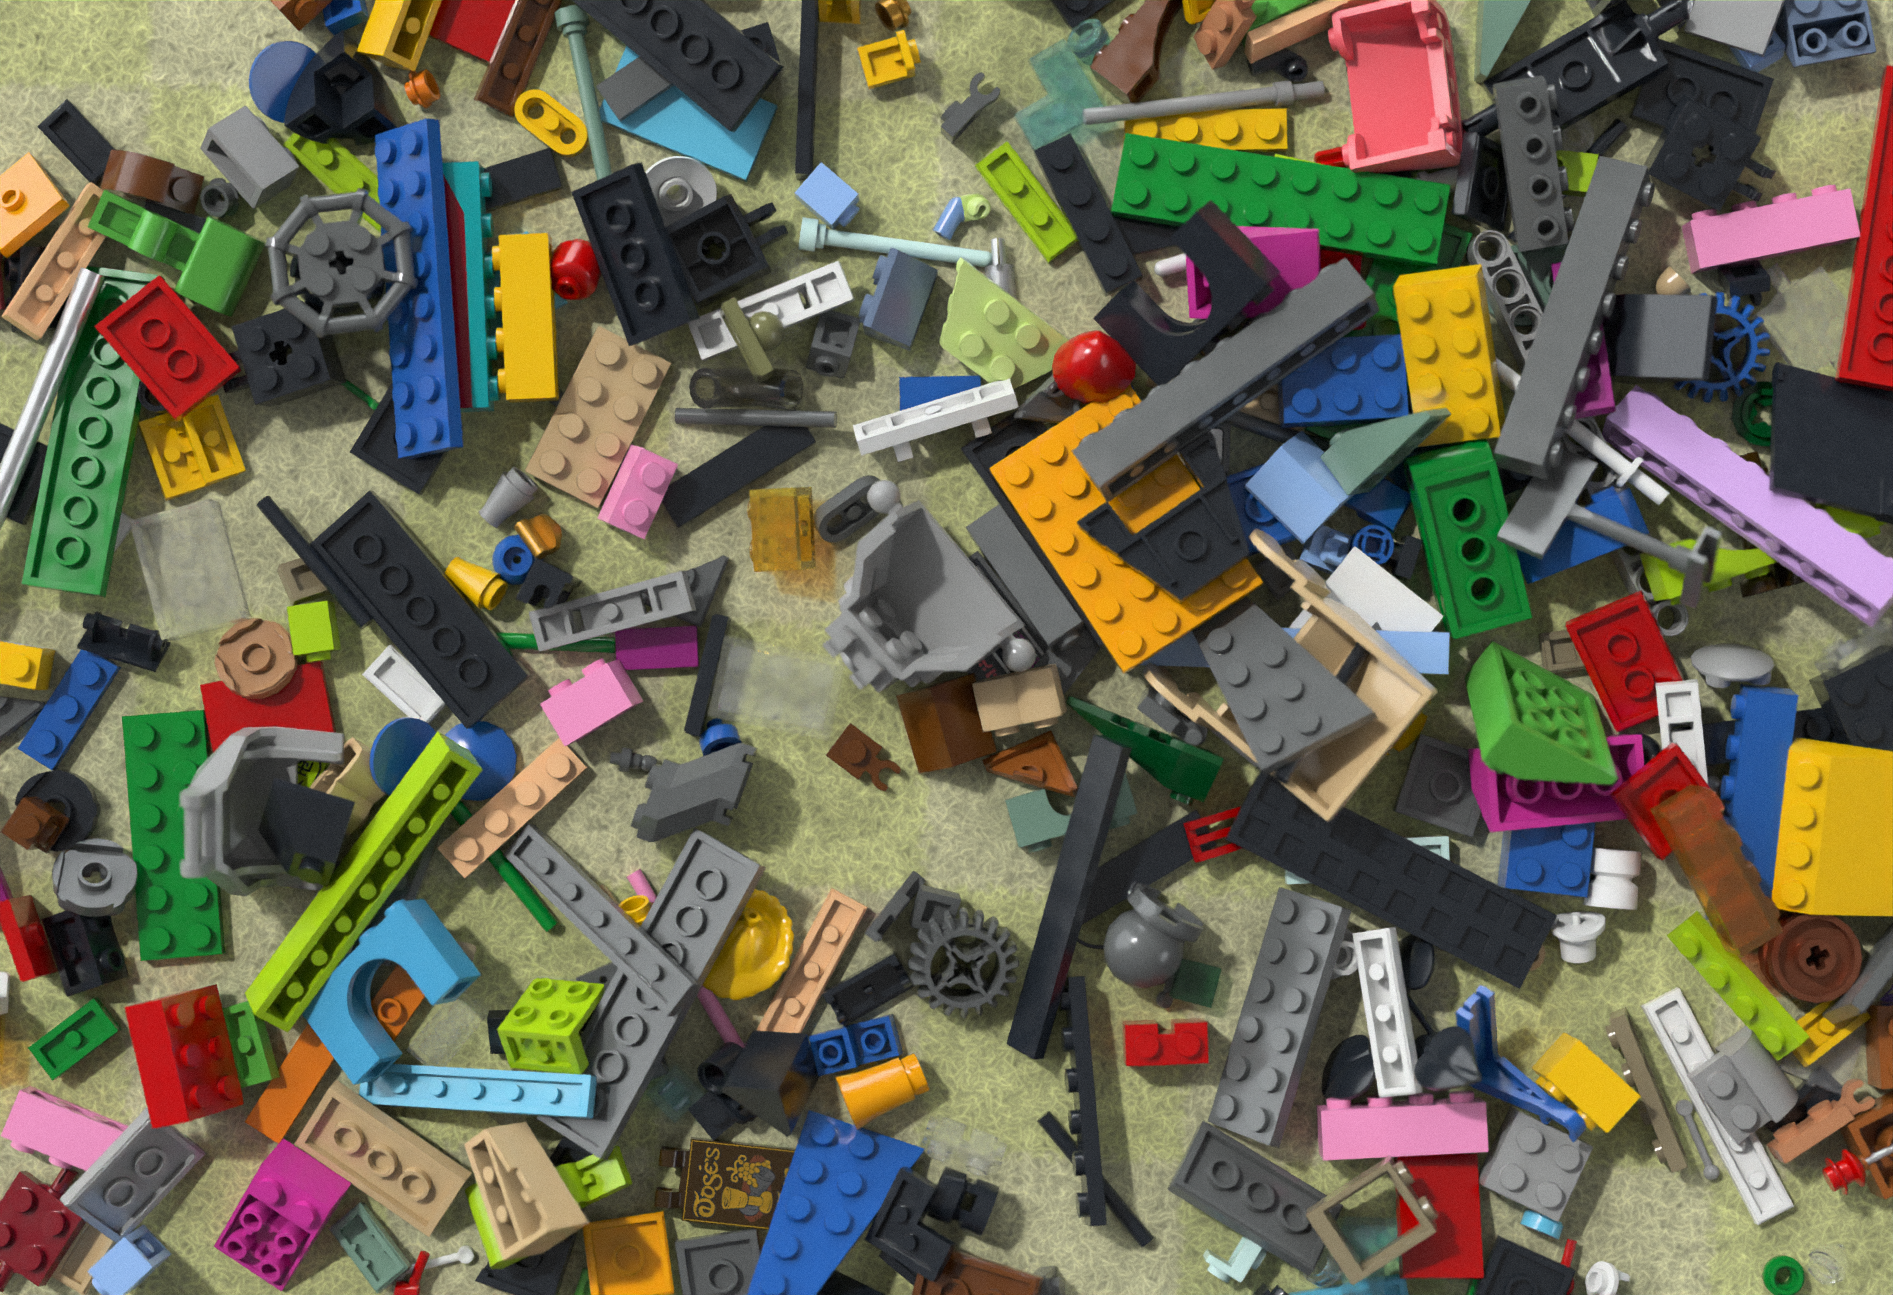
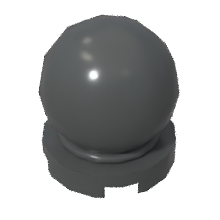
M1139 882L1127 897L1129 903L1133 906V910L1120 914L1108 927L1104 940V960L1113 976L1122 983L1132 988H1150L1165 984L1178 971L1184 957L1183 941L1195 943L1204 930L1202 927L1204 923L1181 903L1178 902L1176 907L1172 908L1158 899L1161 891Z

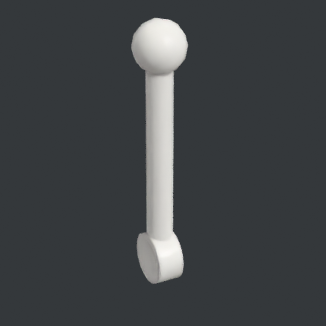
M464 1245L460 1247L457 1253L428 1260L425 1269L455 1261H460L464 1264L470 1263L474 1257V1250L472 1247ZM411 1264L413 1267L397 1280H401L406 1274L412 1273L415 1264Z

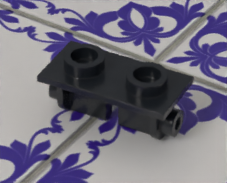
M96 611L95 614H86L82 627L87 630L78 643L77 648L156 672L171 642L167 641V637L161 635L160 630H151L134 624H130L128 629L123 628V621L102 615L101 612Z

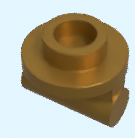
M541 514L529 520L522 519L514 526V529L535 559H543L547 555L559 550L562 531L559 524L550 516Z

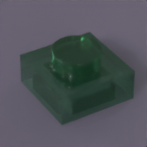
M1183 958L1175 974L1169 997L1212 1008L1222 968Z

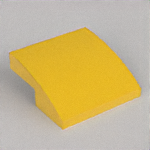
M218 394L208 397L179 422H176L169 413L138 422L139 430L165 501L221 482L246 471Z

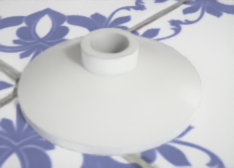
M685 156L668 157L656 162L645 172L665 226L716 201L717 189L713 176L702 163L693 158ZM679 185V190L676 194H667V190L670 187Z

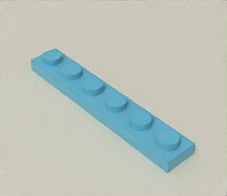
M392 1064L377 1080L360 1083L359 1095L374 1106L593 1119L597 1077L579 1074Z

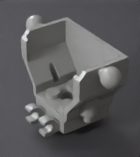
M881 480L874 483L868 491L869 505L875 511L887 513L889 516L858 542L854 575L844 583L846 594L839 599L842 614L825 629L831 639L822 646L832 658L839 654L841 655L845 665L853 672L849 678L860 690L871 684L878 693L899 680H904L910 687H915L921 680L930 684L944 671L968 670L992 655L1000 647L1003 649V661L1009 669L1016 672L1029 669L1035 661V649L1029 641L1014 637L1025 626L1023 621L919 500L903 507L900 503V490L893 482Z

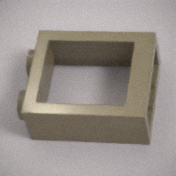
M1390 1155L1310 1206L1306 1211L1305 1216L1352 1286L1431 1236L1437 1230V1224L1434 1220L1439 1215L1426 1196L1419 1199L1411 1187V1184L1415 1182L1411 1172L1403 1161L1395 1163ZM1387 1173L1420 1223L1361 1260L1329 1210Z

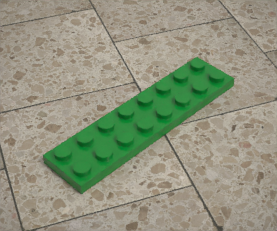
M1126 133L1111 214L1112 216L1181 227L1198 209L1212 200L1236 226L1319 229L1321 250L1436 268L1450 185L1367 171L1353 173L1348 168Z
M87 266V270L104 276V280L58 389L21 584L28 587L106 598L142 406L138 398V389L142 382L102 337L95 326L158 275Z

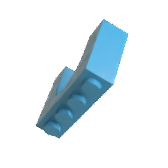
M401 899L388 907L384 913L386 918L378 926L370 928L360 936L358 940L359 946L353 952L347 953L302 1013L353 1085L377 1080L403 1054L376 1018L371 1005L370 988L372 979L384 961L388 959L402 966L432 1006L456 1001L481 975L425 899L410 901Z

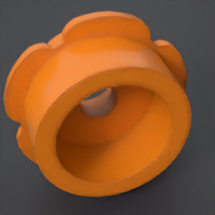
M427 69L418 73L416 71L409 72L408 77L410 80L404 85L409 100L414 105L420 104L425 109L432 106V102L440 99V90L434 76Z

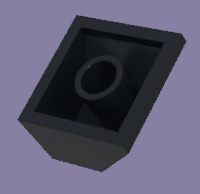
M274 777L258 831L288 875L298 877L307 883H318L328 886L355 801Z

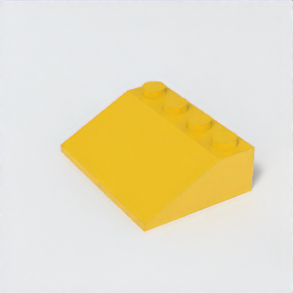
M1796 737L1788 750L1770 908L1811 915L1893 916V751Z

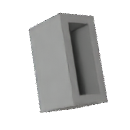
M246 105L208 128L200 147L204 154L253 209L288 188L299 168L293 154L277 142L270 134L265 122L260 117L255 116Z

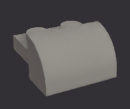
M1747 1026L1715 1048L1718 1052L1687 1075L1731 1139L1737 1144L1770 1120L1775 1123L1781 1120L1794 1107L1799 1097L1798 1092L1772 1055L1762 1045L1754 1031L1750 1030Z

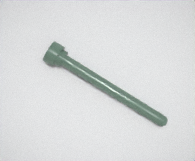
M572 5L557 10L555 18L558 30L563 32V37L568 38L596 178L599 180L612 174L584 38V35L587 34L586 27L589 26L590 22L586 11L578 5Z

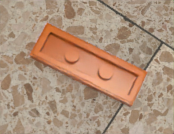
M309 1023L279 1067L280 1077L270 1081L245 1120V1123L278 1144L285 1138L335 1060Z

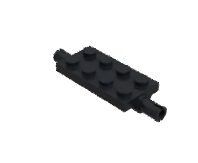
M1624 0L1483 82V88L1491 99L1492 105L1461 121L1465 133H1478L1486 137L1499 129L1493 84L1542 75L1546 79L1547 85L1554 84L1557 109L1550 110L1552 126L1559 125L1562 131L1668 70V61L1657 45L1659 36L1690 19L1685 5L1679 7L1682 1L1672 0L1646 15L1645 13L1637 14L1633 12L1627 1Z

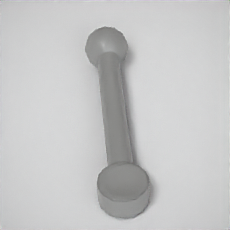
M1679 1100L1676 1103L1675 1109L1685 1119L1705 1166L1703 1170L1704 1176L1708 1180H1715L1720 1174L1719 1168L1712 1164L1691 1115L1693 1106L1688 1100Z

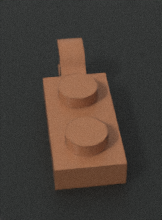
M1216 0L1193 37L1199 51L1204 55L1211 69L1226 66L1256 19V15L1251 9L1255 0Z
M1854 1078L1847 1081L1842 1087L1839 1101L1834 1100L1830 1102L1829 1100H1824L1813 1106L1808 1111L1809 1117L1797 1125L1791 1122L1779 1128L1773 1134L1775 1139L1766 1144L1774 1158L1785 1164L1854 1120L1853 1116L1855 1114L1871 1109L1876 1103L1872 1097L1868 1096L1860 1102H1856L1854 1099L1855 1090L1864 1085L1862 1080Z

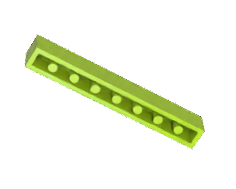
M437 731L333 872L328 886L324 885L245 992L255 1016L287 1033L290 1031L481 772L482 768L470 750Z

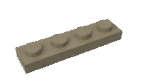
M1625 1007L1610 1013L1609 1020L1611 1025L1605 1026L1613 1049L1621 1047L1626 1059V1063L1621 1064V1068L1627 1084L1630 1087L1637 1086L1642 1101L1636 1102L1645 1126L1653 1125L1658 1139L1652 1140V1144L1658 1160L1661 1164L1668 1162L1672 1173L1688 1168V1158L1627 1009Z

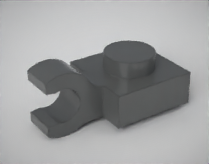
M982 72L976 74L970 82V97L968 96L962 104L956 100L940 117L944 121L941 125V134L952 144L978 118L981 111L988 105L993 104L1000 95L998 87L994 88L988 95H983L978 91V85L985 79V75Z

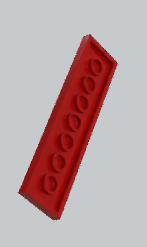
M1887 65L1883 70L1859 222L1860 237L1857 238L1835 381L1893 391V66Z

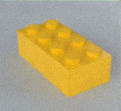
M1482 264L1399 275L1393 289L1413 414L1447 408L1451 413L1418 446L1500 437L1505 423V415Z

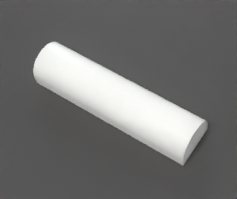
M1396 927L1352 933L1379 1098L1423 1092L1422 1085L1418 1083L1414 1074L1418 1059Z

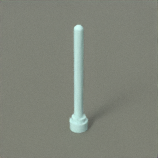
M802 218L798 250L815 252V248L823 249L824 245L889 254L892 247L914 258L957 263L962 257L972 266L989 267L992 265V254L988 251L826 229V224H819V219Z

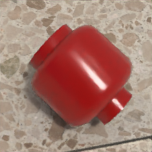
M582 239L561 242L554 249L550 259L551 289L567 300L589 298L596 291L602 275L590 242Z

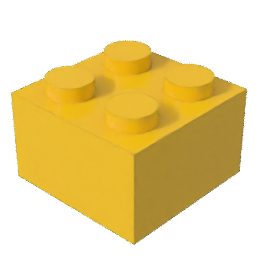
M1563 1033L1531 1068L1540 1076L1535 1083L1557 1101L1562 1103L1565 1099L1570 1104L1568 1107L1582 1117L1586 1128L1591 1132L1597 1127L1608 1133L1641 1097L1579 1039Z

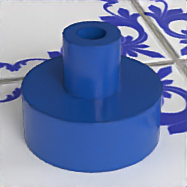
M718 718L710 720L706 724L707 730L699 737L703 756L742 743L738 729L731 724H723L722 720Z

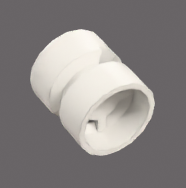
M1593 848L1590 873L1594 876L1593 879L1589 880L1588 895L1584 897L1583 905L1637 910L1639 891L1638 887L1632 883V878L1640 875L1642 852Z

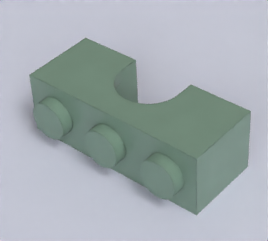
M1126 772L1109 830L1130 824L1129 816L1137 814ZM1044 788L1005 799L1019 848L1027 846L1029 853L1052 846L1050 839L1066 834L1071 814L1064 815L1054 811L1048 802Z

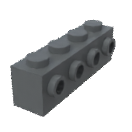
M1542 75L1493 84L1516 247L1521 252L1568 244L1567 232L1573 231L1574 221L1571 207L1563 206L1562 191H1568L1569 187L1565 166L1558 167L1556 151L1563 150L1560 126H1552L1550 110L1557 109L1554 84L1547 85L1546 79Z

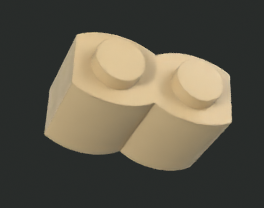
M1056 664L978 680L972 684L983 732L994 730L996 737L1019 732V724L1033 722L1035 728L1058 724V716L1067 712Z
M354 737L344 744V764L330 763L328 769L320 774L309 787L355 801L345 833L347 836L367 822L372 805L381 797L387 795L378 788L373 780L370 770L371 748Z

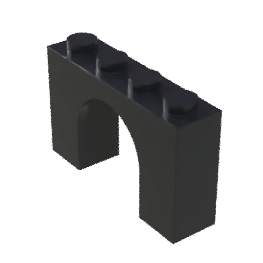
M1212 200L1198 209L1170 238L1200 269L1209 283L1212 304L1208 318L1205 321L1187 323L1172 318L1134 280L1120 290L1093 318L1110 337L1123 346L1134 362L1158 386L1161 384L1166 385L1180 375L1182 369L1191 363L1198 354L1203 358L1210 354L1221 341L1217 335L1224 328L1231 333L1248 317V314L1243 309L1251 301L1258 306L1275 290L1270 282L1281 272Z

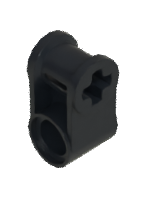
M726 1042L697 1068L698 1080L726 1110L733 1121L741 1125H748L757 1116L745 1107L739 1110L738 1107L741 1104L721 1091L742 1050L740 1045Z

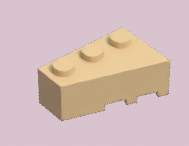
M527 1122L486 1128L464 1144L503 1261L544 1253L589 1223Z

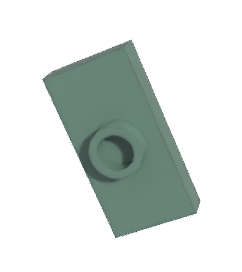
M365 1202L357 1204L329 1228L376 1293H382L413 1267Z

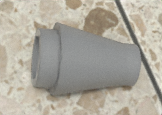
M513 467L509 472L504 471L487 502L479 511V514L490 525L498 528L503 521L534 499L533 493L538 487L528 475L516 467Z

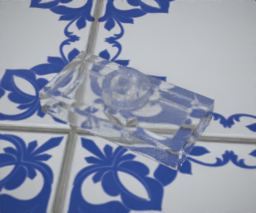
M465 991L456 1001L442 1005L406 1051L424 1066L446 1067L486 1019L489 1009Z

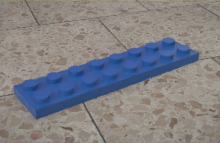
M428 118L375 135L380 205L402 222H409L413 230L410 233L414 275L418 279L416 289H411L387 318L390 339L389 356L393 381L392 398L394 401L396 423L395 439L397 442L398 458L413 459L463 448L439 120ZM381 226V236H382V235H384L385 233H387L388 231ZM393 243L383 249L386 271L397 273ZM385 282L387 293L393 284Z

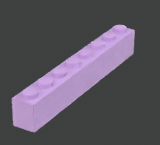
M1636 385L1616 406V412L1610 413L1606 417L1602 432L1606 442L1632 460L1640 456L1644 459L1640 465L1870 627H1873L1893 604L1892 558L1884 557L1871 548L1860 535L1850 533L1839 526L1825 511L1813 508L1800 498L1769 491L1770 477L1765 474L1760 466L1753 462L1745 461L1732 452L1724 441L1712 438L1699 429L1692 419L1685 415H1679L1667 407L1656 394L1646 392Z

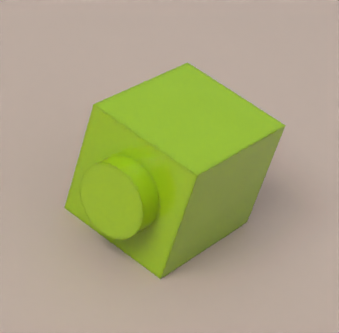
M321 601L287 607L294 656H306L307 663L331 660L330 652L341 650L334 602Z

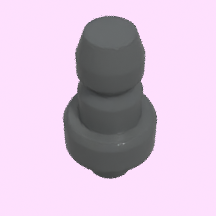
M622 747L621 753L611 752L610 764L619 765L620 772H629L630 769L650 771L652 765L657 763V758L651 755L642 756L638 753H632L631 748Z

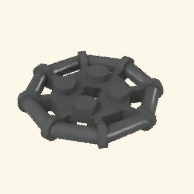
M358 188L356 192L309 197L306 194L300 198L301 203L273 237L267 238L265 247L269 251L273 294L270 296L274 305H281L311 328L315 332V336L325 339L326 335L366 330L378 332L382 330V324L411 289H416L418 279L414 275L410 240L412 227L409 222H402L368 195V191ZM352 209L348 221L323 223L318 214ZM363 213L388 232L376 238L360 225ZM311 217L316 226L315 230L306 236L301 247L289 244ZM393 243L397 273L386 271L383 249ZM345 254L347 259H353V265L348 266L346 274L343 275L339 274L337 268H331V262L335 261L337 255ZM286 255L297 257L299 260L301 280L292 285H289ZM383 282L393 284L375 308L372 309L368 300L372 297L371 293L376 287H380ZM305 291L314 294L324 303L322 313L318 314L296 296ZM361 305L365 314L332 318L335 308Z

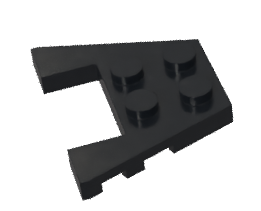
M1211 431L1179 451V456L1202 486V489L1136 534L1131 535L1108 501L1077 521V526L1082 532L1179 603H1182L1248 558L1250 554L1228 487L1226 474L1221 464L1215 438Z

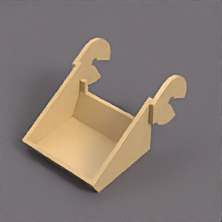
M1255 529L1249 536L1252 543L1272 562L1296 580L1291 588L1306 599L1301 607L1313 614L1293 639L1334 676L1340 670L1357 641L1370 651L1348 689L1375 712L1377 719L1305 755L1288 784L1280 782L1326 821H1330L1344 807L1438 690L1358 613L1327 597L1331 591L1325 587L1326 583L1318 573L1304 560L1292 561L1285 555L1284 550L1275 538L1261 530ZM1152 663L1146 665L1142 670L1144 677L1163 697L1195 723L1213 731H1219L1257 763L1227 703L1223 702L1219 709L1214 711L1209 703L1197 692L1188 693L1187 695L1180 692L1169 671Z

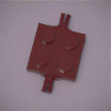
M62 1168L52 1184L40 1181L28 1171H19L0 1201V1292H4L14 1273L23 1275L38 1287L45 1286L86 1223L85 1220L68 1209L60 1200L79 1174L73 1168Z

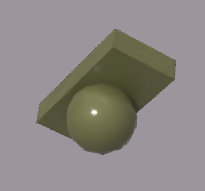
M735 297L722 303L719 314L755 381L760 383L772 377L774 369L764 352L774 350L781 344L785 331L782 321L777 315L766 311L754 313L746 319Z

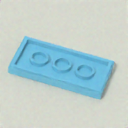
M627 45L615 73L639 57ZM675 85L621 122L605 100H603L599 111L601 121L605 124L682 156L693 158L706 166L747 182L778 106L760 98L735 132L725 128Z

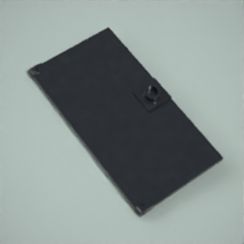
M1776 362L1772 370L1773 402L1769 491L1873 517L1877 521L1893 525V394L1877 388L1838 382L1832 376Z

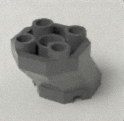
M738 743L684 764L664 759L662 765L653 764L645 784V788L651 790L647 803L638 804L631 823V827L638 829L636 837L653 843L710 821L729 826L733 817L726 815L727 810L733 811V808L737 809L753 763L746 761L747 754L756 756L758 748L745 743Z

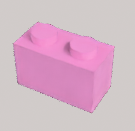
M630 445L597 519L645 539L678 464L642 447Z
M601 658L582 669L581 671L585 677L572 684L570 679H567L548 690L551 698L540 705L564 746L581 740L643 702L619 659L605 663L604 659Z

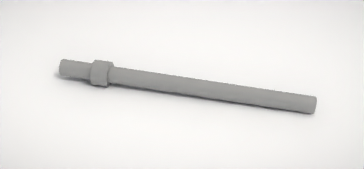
M1291 81L1273 82L1272 87L1087 108L1083 109L1082 115L1084 125L1270 103H1274L1275 107L1293 105L1295 100L1324 97V84L1322 81L1292 84Z

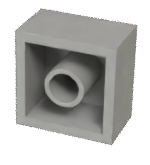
M1510 1106L1478 1173L1479 1183L1555 1221H1559L1593 1146L1579 1138L1572 1142L1568 1137L1569 1133L1550 1124L1543 1125L1541 1120Z

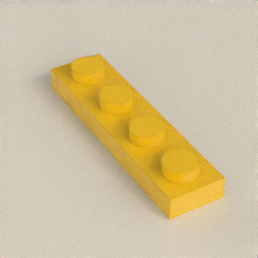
M1287 108L1210 110L1124 121V139L1125 134L1129 133L1242 152H1284L1288 149Z

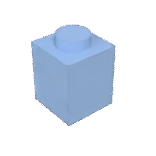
M822 162L795 192L796 199L832 230L839 223L843 227L847 226L860 210L856 206V203L859 201V194Z

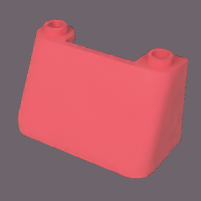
M1382 0L1332 12L1333 27L1328 29V38L1334 52L1339 51L1342 58L1346 60L1354 134L1349 135L1347 144L1342 146V156L1346 168L1350 169L1353 173L1366 171L1389 173L1459 166L1464 133L1461 123L1462 117L1451 30L1443 7L1436 0Z

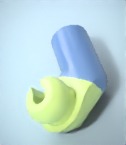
M980 194L954 197L948 202L933 231L950 240L960 222L986 218L990 213L991 205Z

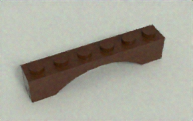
M1145 0L1144 4L1135 14L1131 13L1123 20L1119 27V33L1110 44L1103 45L1094 55L1093 64L1090 68L1096 81L1124 103L1140 102L1159 80L1160 58L1164 40L1174 17L1183 6L1182 0Z

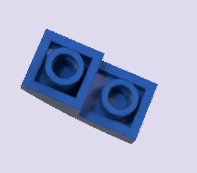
M1382 479L1370 492L1354 494L1344 506L1355 510L1359 518L1384 527L1386 530L1394 533L1412 501L1409 493L1390 481Z
M893 1014L809 1036L818 1076L856 1068L862 1064L899 1056L903 1053Z

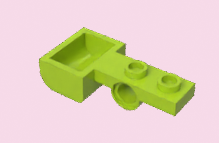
M616 1145L608 1160L599 1159L592 1154L576 1163H567L555 1167L580 1209L633 1184L620 1147ZM475 1183L466 1188L465 1194L491 1269H503L526 1258L521 1257L503 1261L478 1184Z

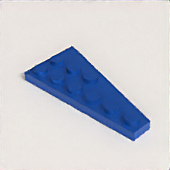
M809 1110L747 1295L818 1294L838 1265L841 1264L876 1217L899 1169L904 1166L911 1169L922 1156L925 1149L864 1128L857 1130L855 1125Z

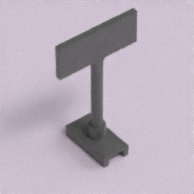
M1564 448L1558 467H1551L1547 480L1532 477L1497 534L1498 541L1542 560L1564 522L1571 520L1669 563V568L1685 574L1680 602L1696 609L1700 600L1703 581L1710 584L1713 579L1722 532L1706 526L1692 550L1679 544L1675 548L1578 506L1576 502L1595 473L1598 463Z

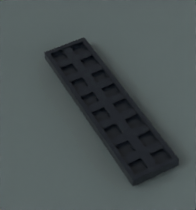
M1261 769L1225 837L1226 840L1519 989L1557 915L1345 807L1339 811L1334 819L1326 821L1271 774L1264 776Z

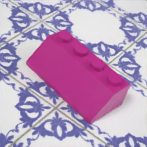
M1622 734L1605 736L1617 775V780L1613 785L1517 779L1506 772L1497 773L1486 766L1482 760L1480 748L1468 749L1472 791L1489 831L1499 832L1627 819L1610 794L1644 766L1642 735Z

